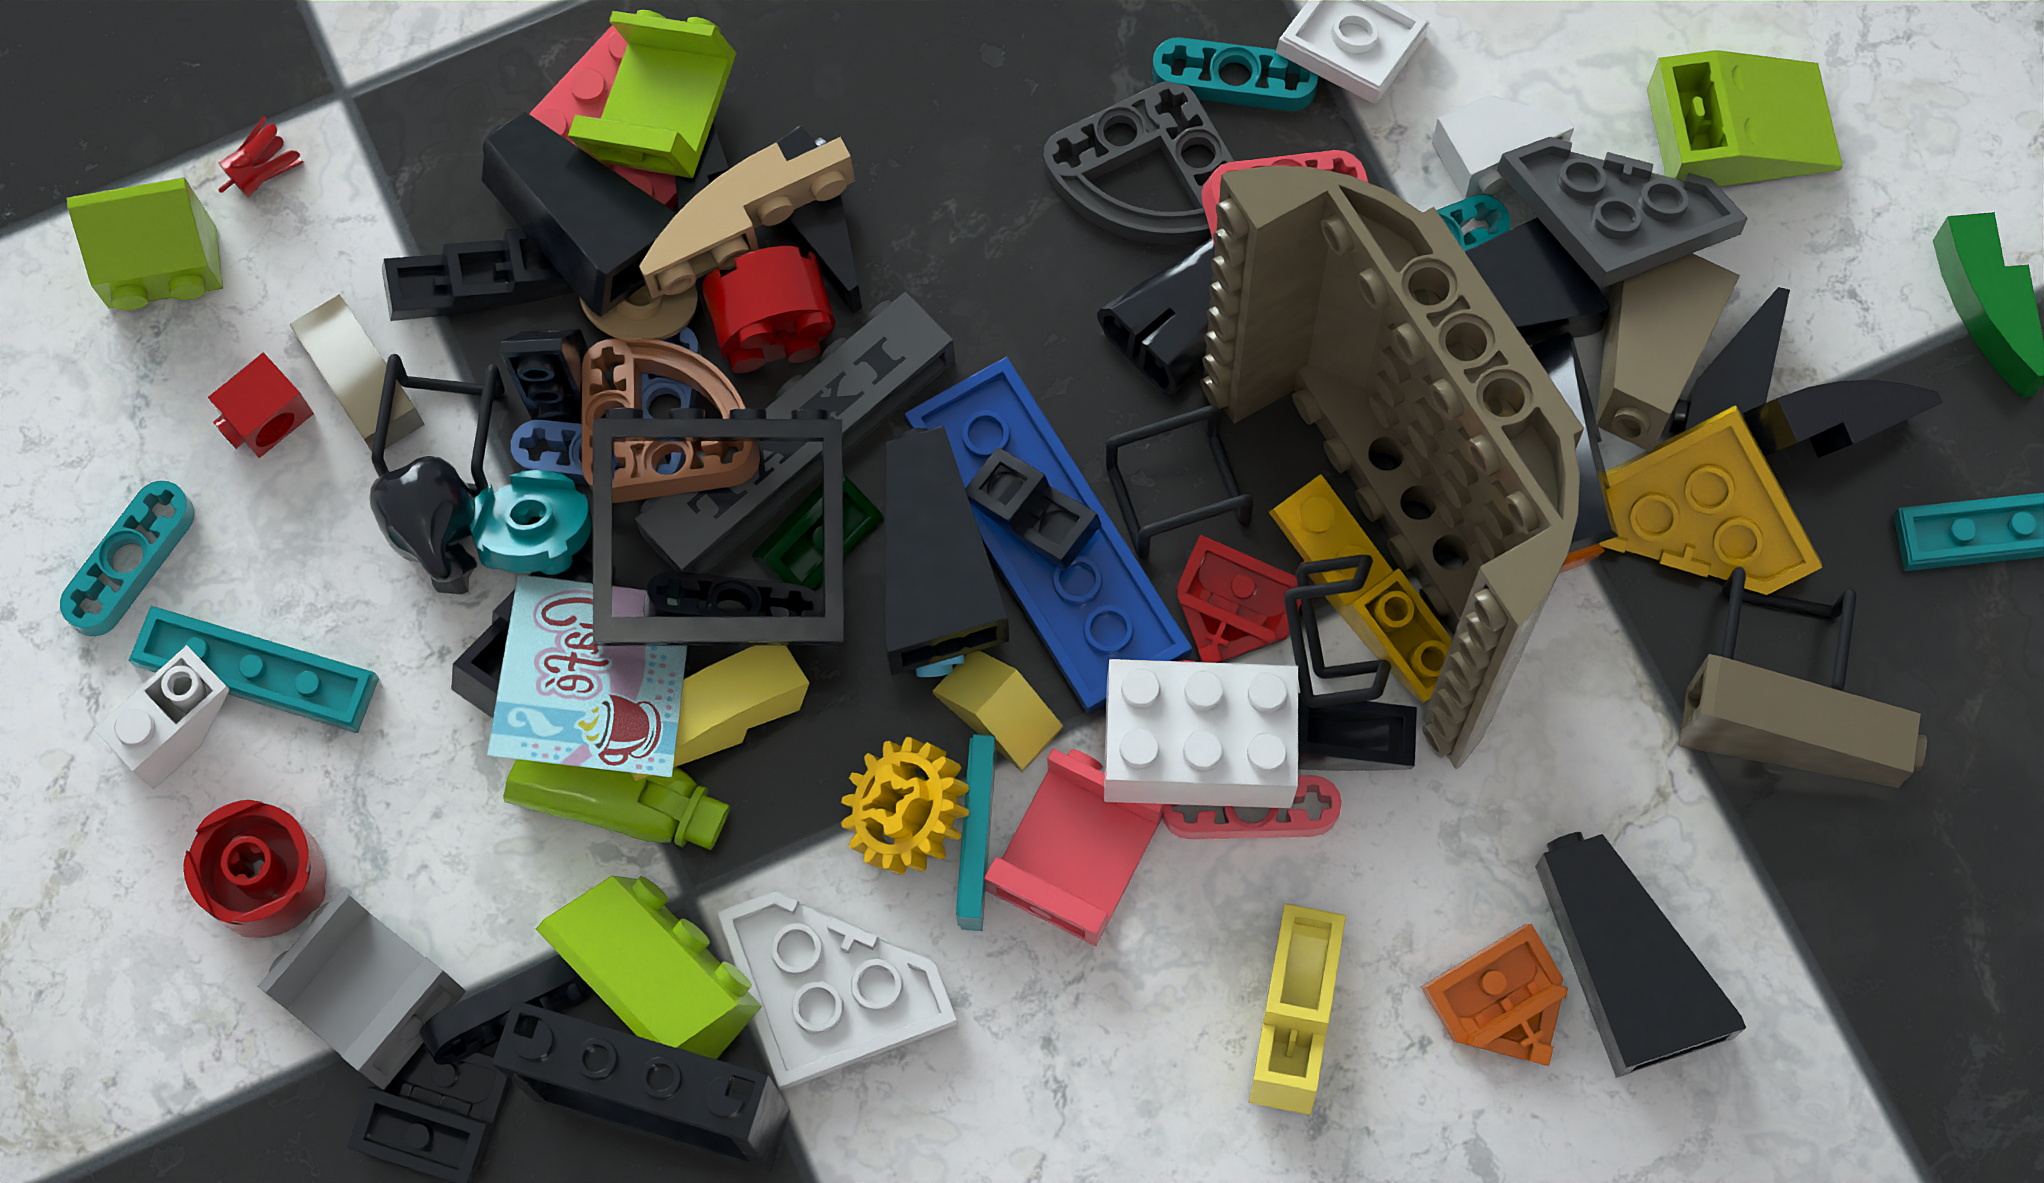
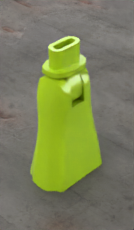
M516 759L507 777L503 799L506 803L551 816L587 823L635 839L654 843H671L675 835L674 842L680 847H683L687 841H690L709 850L714 847L730 811V805L709 797V789L702 785L697 787V783L678 766L673 768L672 777L652 775L635 781L630 772Z

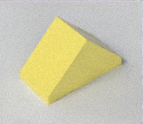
M981 651L968 653L964 657V663L958 664L953 669V672L948 674L933 690V694L979 735L995 736L996 750L1022 773L1063 730V725L1017 669Z

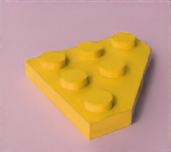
M1736 405L1655 446L1652 452L1645 451L1606 471L1610 488L1606 489L1618 537L1600 542L1599 545L1622 553L1626 550L1659 560L1660 564L1704 577L1711 575L1724 580H1728L1735 568L1742 567L1746 572L1744 588L1765 595L1823 568L1818 554Z

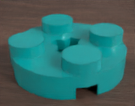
M546 470L522 471L509 476L510 485L501 487L494 492L491 484L480 492L475 498L474 519L469 527L479 560L486 568L520 573L541 571L548 575L558 574L571 566L573 562L572 555L577 553L588 540L592 528L588 500L584 493L582 495L576 490L574 481L566 475ZM531 517H540V521L535 524L521 525L528 523Z

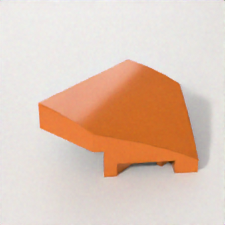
M1532 924L1522 925L1421 986L1425 996L1454 1042L1545 1066L1550 1065L1554 1046H1551L1561 1001L1562 998H1566L1568 987L1562 986L1563 977Z

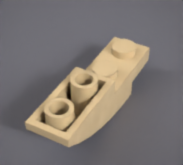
M841 137L789 161H786L776 142L747 157L721 174L695 195L673 217L654 241L639 266L651 298L654 299L663 294L676 295L693 286L697 278L713 272L718 267L720 270L735 268V258L759 250L754 228L762 224L765 226L776 225L786 220L795 209L814 200L827 201L841 194L848 184L855 182L851 156Z

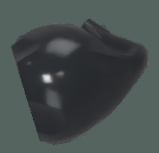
M434 456L417 458L407 466L387 472L377 478L370 489V506L379 528L389 545L404 559L410 562L421 563L431 577L432 585L438 593L460 595L469 591V577L477 567L475 558L466 552L463 547V543L471 536L469 526L475 514V496L469 485L460 478L456 469L449 462Z

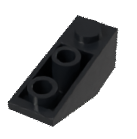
M581 329L520 332L500 342V355L531 419L569 423L574 420V417H582V362L584 355L589 349Z

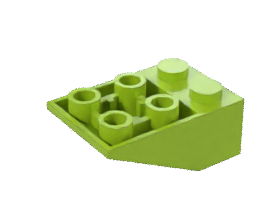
M1720 50L1658 58L1647 93L1664 171L1667 177L1686 181L1688 173L1710 178L1721 187L1839 171L1842 169L1843 165L1818 63Z

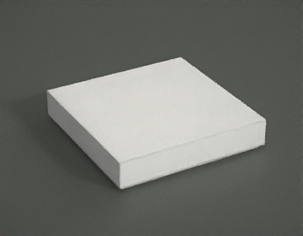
M1308 0L1280 37L1275 53L1376 105L1426 36L1430 22L1389 0Z

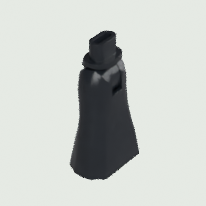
M1212 237L1176 263L1134 286L1101 307L1097 312L1098 322L1107 339L1163 394L1175 395L1203 364L1202 358L1206 354L1204 335L1208 332L1206 311L1210 309L1211 296L1209 285L1212 284L1213 275L1211 260L1214 259L1215 253Z

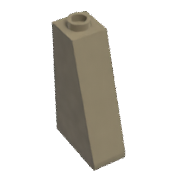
M1692 253L1609 285L1608 304L1611 308L1606 318L1597 427L1647 451H1653L1740 277L1739 274Z
M1709 654L1686 688L1678 746L1899 788L1914 771L1919 772L1921 770L1926 755L1927 737L1926 735L1918 734L1920 713L1722 656Z

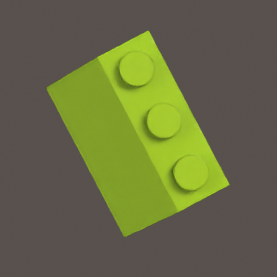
M612 875L543 919L536 927L541 936L638 1037L717 1059L762 1007L748 992L752 987L749 979L732 964L725 961L720 963L706 949L710 944L707 936L686 919L679 921L664 906L668 902L666 894L645 877L640 876L638 879Z

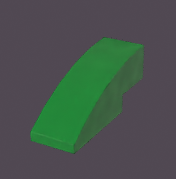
M1995 212L1947 216L1934 237L1933 244L1941 275L1954 307L1973 341L1997 373L2021 398L2033 397L2044 384V340L2029 264L2005 266Z

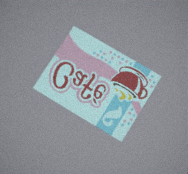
M518 574L487 755L672 777L687 646H594L592 583ZM612 586V617H645L643 606L646 590ZM667 598L668 604L677 605L676 599Z

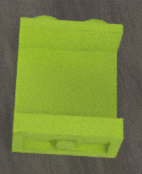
M638 10L636 14L613 11L609 22L628 43L601 119L575 115L568 136L580 149L601 163L693 178L737 53L722 36L720 28L706 19L690 17L686 22L666 19L664 16L649 10Z

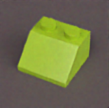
M185 177L67 198L69 215L91 287L108 309L136 310L143 308L150 301L167 298L193 300L202 297L207 291L223 289L216 225Z

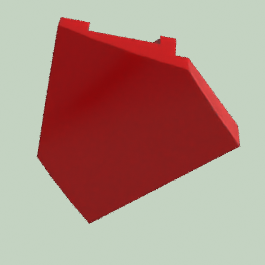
M1200 534L1176 587V591L1202 662L1221 663L1287 639L1290 631L1284 596L1289 589L1298 587L1296 576ZM1300 599L1297 600L1298 611L1302 607Z

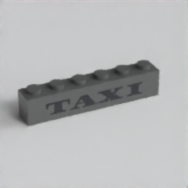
M905 291L893 302L886 300L878 304L866 317L865 326L849 339L842 337L833 342L820 358L821 363L804 377L796 375L789 379L777 392L776 400L765 409L767 411V419H791V411L797 409L827 410L828 419H842L843 458L955 362L953 339ZM758 442L760 453L759 467L753 477L745 483L732 487L648 498L640 509L641 514L635 518L643 539L673 571L706 574L822 476V442ZM737 447L727 449V456L721 459L723 464L732 462L733 454L738 452ZM704 452L698 456L701 468L704 467L701 457L705 456Z

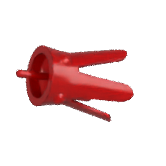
M265 115L240 148L218 162L230 178L218 189L220 193H223L235 184L249 198L265 181L304 162L298 159L300 153L295 150L287 151L271 159L282 148L284 141L282 137L276 136L278 129L273 123L268 124L260 132L266 122Z

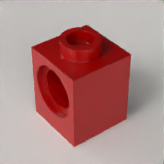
M264 352L208 396V399L220 413V416L213 421L217 429L235 449L246 443L258 458H261L314 414L298 389Z

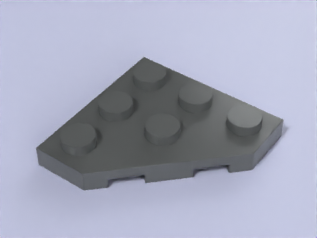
M1547 137L1503 153L1497 168L1498 173L1600 289L1741 235L1748 219L1710 178L1688 173L1686 181L1652 173L1654 164L1610 152L1606 153L1604 160L1571 152L1572 142Z

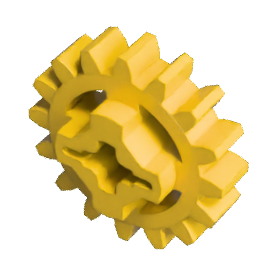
M910 737L905 738L902 746L886 741L883 745L882 758L870 753L864 756L865 764L868 768L864 775L851 773L849 779L858 787L855 794L843 796L841 803L852 807L853 814L846 817L841 822L842 828L856 833L848 845L852 850L864 854L863 861L882 870L886 869L898 875H904L908 867L924 872L927 869V855L943 860L946 857L945 848L942 845L946 838L959 840L962 836L953 824L955 818H963L969 815V809L958 805V797L963 796L969 791V785L955 779L962 767L959 763L946 758V751L928 742L924 744ZM915 769H923L929 779L925 781L924 777L916 774ZM884 832L886 836L893 838L894 844L887 843L881 833Z

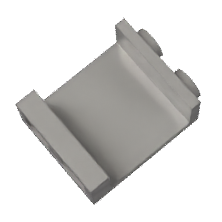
M342 889L330 902L317 910L310 926L289 950L283 952L274 960L269 973L257 986L382 1090L385 1089L422 1045L423 1040L420 1036L422 1026L435 1014L455 1005L466 992L445 971L430 959L421 955Z

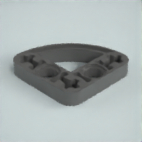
M1167 81L1158 83L1056 132L1049 137L1044 146L1043 153L1044 170L1047 178L1058 194L1081 216L1098 227L1118 236L1159 245L1199 243L1207 241L1212 237L1202 203L1201 192L1205 182L1220 165L1235 162L1195 93L1187 85L1174 84ZM1164 102H1169L1173 108L1181 106L1180 120L1185 130L1178 136V125L1170 113L1161 114V104ZM1126 123L1136 131L1137 136L1128 145L1115 146L1105 139L1104 132L1112 124ZM1090 136L1094 137L1097 152L1101 157H1096L1094 147L1089 149ZM1192 145H1204L1213 152L1215 158L1206 167L1193 168L1183 160L1182 153L1184 150ZM1160 148L1194 205L1195 210L1164 212L1135 207L1109 196L1095 187L1091 181ZM1068 150L1072 156L1079 155V166L1071 168L1067 162L1060 163V152Z

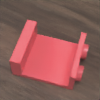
M1052 748L1047 758L1048 772L1002 859L995 856L984 877L985 887L988 893L1097 946L1163 818L1164 804L1104 802L1105 773L1101 772L1102 764L1093 757L1078 750L1070 749L1066 755Z

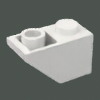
M1489 94L1439 117L1432 145L1461 195L1466 199L1481 192L1492 195L1509 185L1497 171L1503 153L1547 137L1570 142L1574 126L1567 117Z
M186 645L93 730L138 777L152 789H155L200 748L229 692V688Z

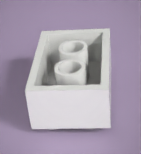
M1109 659L1106 695L1104 802L1267 808L1292 807L1298 787V666Z

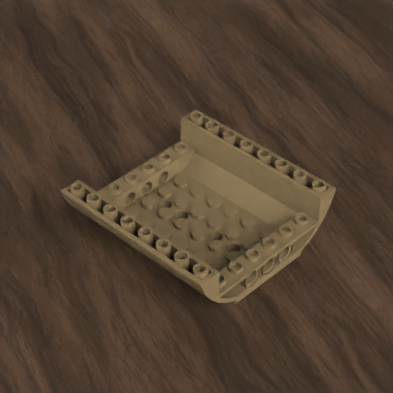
M1264 166L1226 172L1221 175L1219 204L1216 205L1218 219L1217 231L1213 233L1215 253L1214 259L1211 260L1213 275L1212 284L1209 285L1211 296L1210 309L1206 311L1208 332L1204 335L1206 354L1202 358L1204 378L1200 380L1201 387L1210 404L1217 406L1219 409L1224 408L1234 424L1295 391L1292 394V399L1298 413L1308 425L1316 423L1326 438L1323 446L1330 462L1339 473L1347 471L1358 489L1355 491V496L1361 510L1371 522L1377 519L1380 521L1390 537L1387 540V546L1393 559L1403 571L1411 569L1422 586L1419 589L1420 597L1438 621L1443 618L1454 635L1423 719L1426 724L1422 726V731L1433 752L1439 758L1447 755L1454 768L1457 769L1462 766L1483 739L1568 555L1579 507L1580 472L1576 447L1584 427L1434 207L1421 212L1388 190L1351 175L1312 167ZM1378 453L1389 454L1397 460L1399 466L1393 470H1381L1375 467L1369 458ZM1407 502H1420L1430 510L1431 516L1422 520L1412 519L1403 512L1401 506ZM1449 550L1459 555L1464 565L1458 569H1446L1435 561L1433 555L1438 551Z

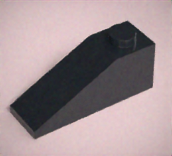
M801 125L777 141L786 161L827 143L821 137L814 141ZM841 194L827 201L814 200L795 209L790 217L779 223L780 226L806 257L809 251L815 255L822 277L853 314L863 307Z
M1778 287L1697 378L1687 399H1678L1671 414L1668 433L1678 435L1735 405L1751 432L1743 412L1760 406L1767 401L1790 289Z

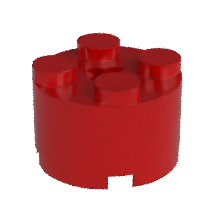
M777 246L752 251L734 259L737 267L736 270L721 277L718 267L705 278L702 284V292L722 357L729 361L731 370L734 373H748L759 369L765 362H771L787 357L791 363H800L813 359L822 351L819 342L826 338L835 326L834 315L815 255L810 251L807 258L801 257L799 247Z
M240 800L226 804L203 819L196 829L198 834L190 850H186L183 872L191 896L207 913L242 937L265 938L288 932L301 924L324 901L326 893V864L319 844L292 815L276 806L254 800ZM262 860L264 864L259 867V873L250 878L255 874L253 864Z

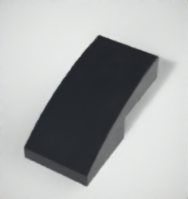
M997 447L965 488L969 502L1021 542L1064 570L1068 569L1102 525L1096 512L1050 486L1044 473Z

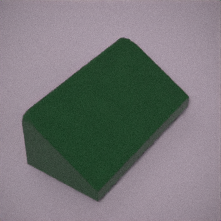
M843 474L844 558L884 517L846 474ZM822 483L752 554L757 563L779 582L799 584L813 590L823 580Z

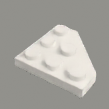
M776 890L717 912L735 966L749 979L752 987L748 992L762 1005L760 1010L754 1015V1020L780 1091L958 1024L936 962L913 951L910 953L879 939L877 935L839 918L829 917L802 905L798 900Z

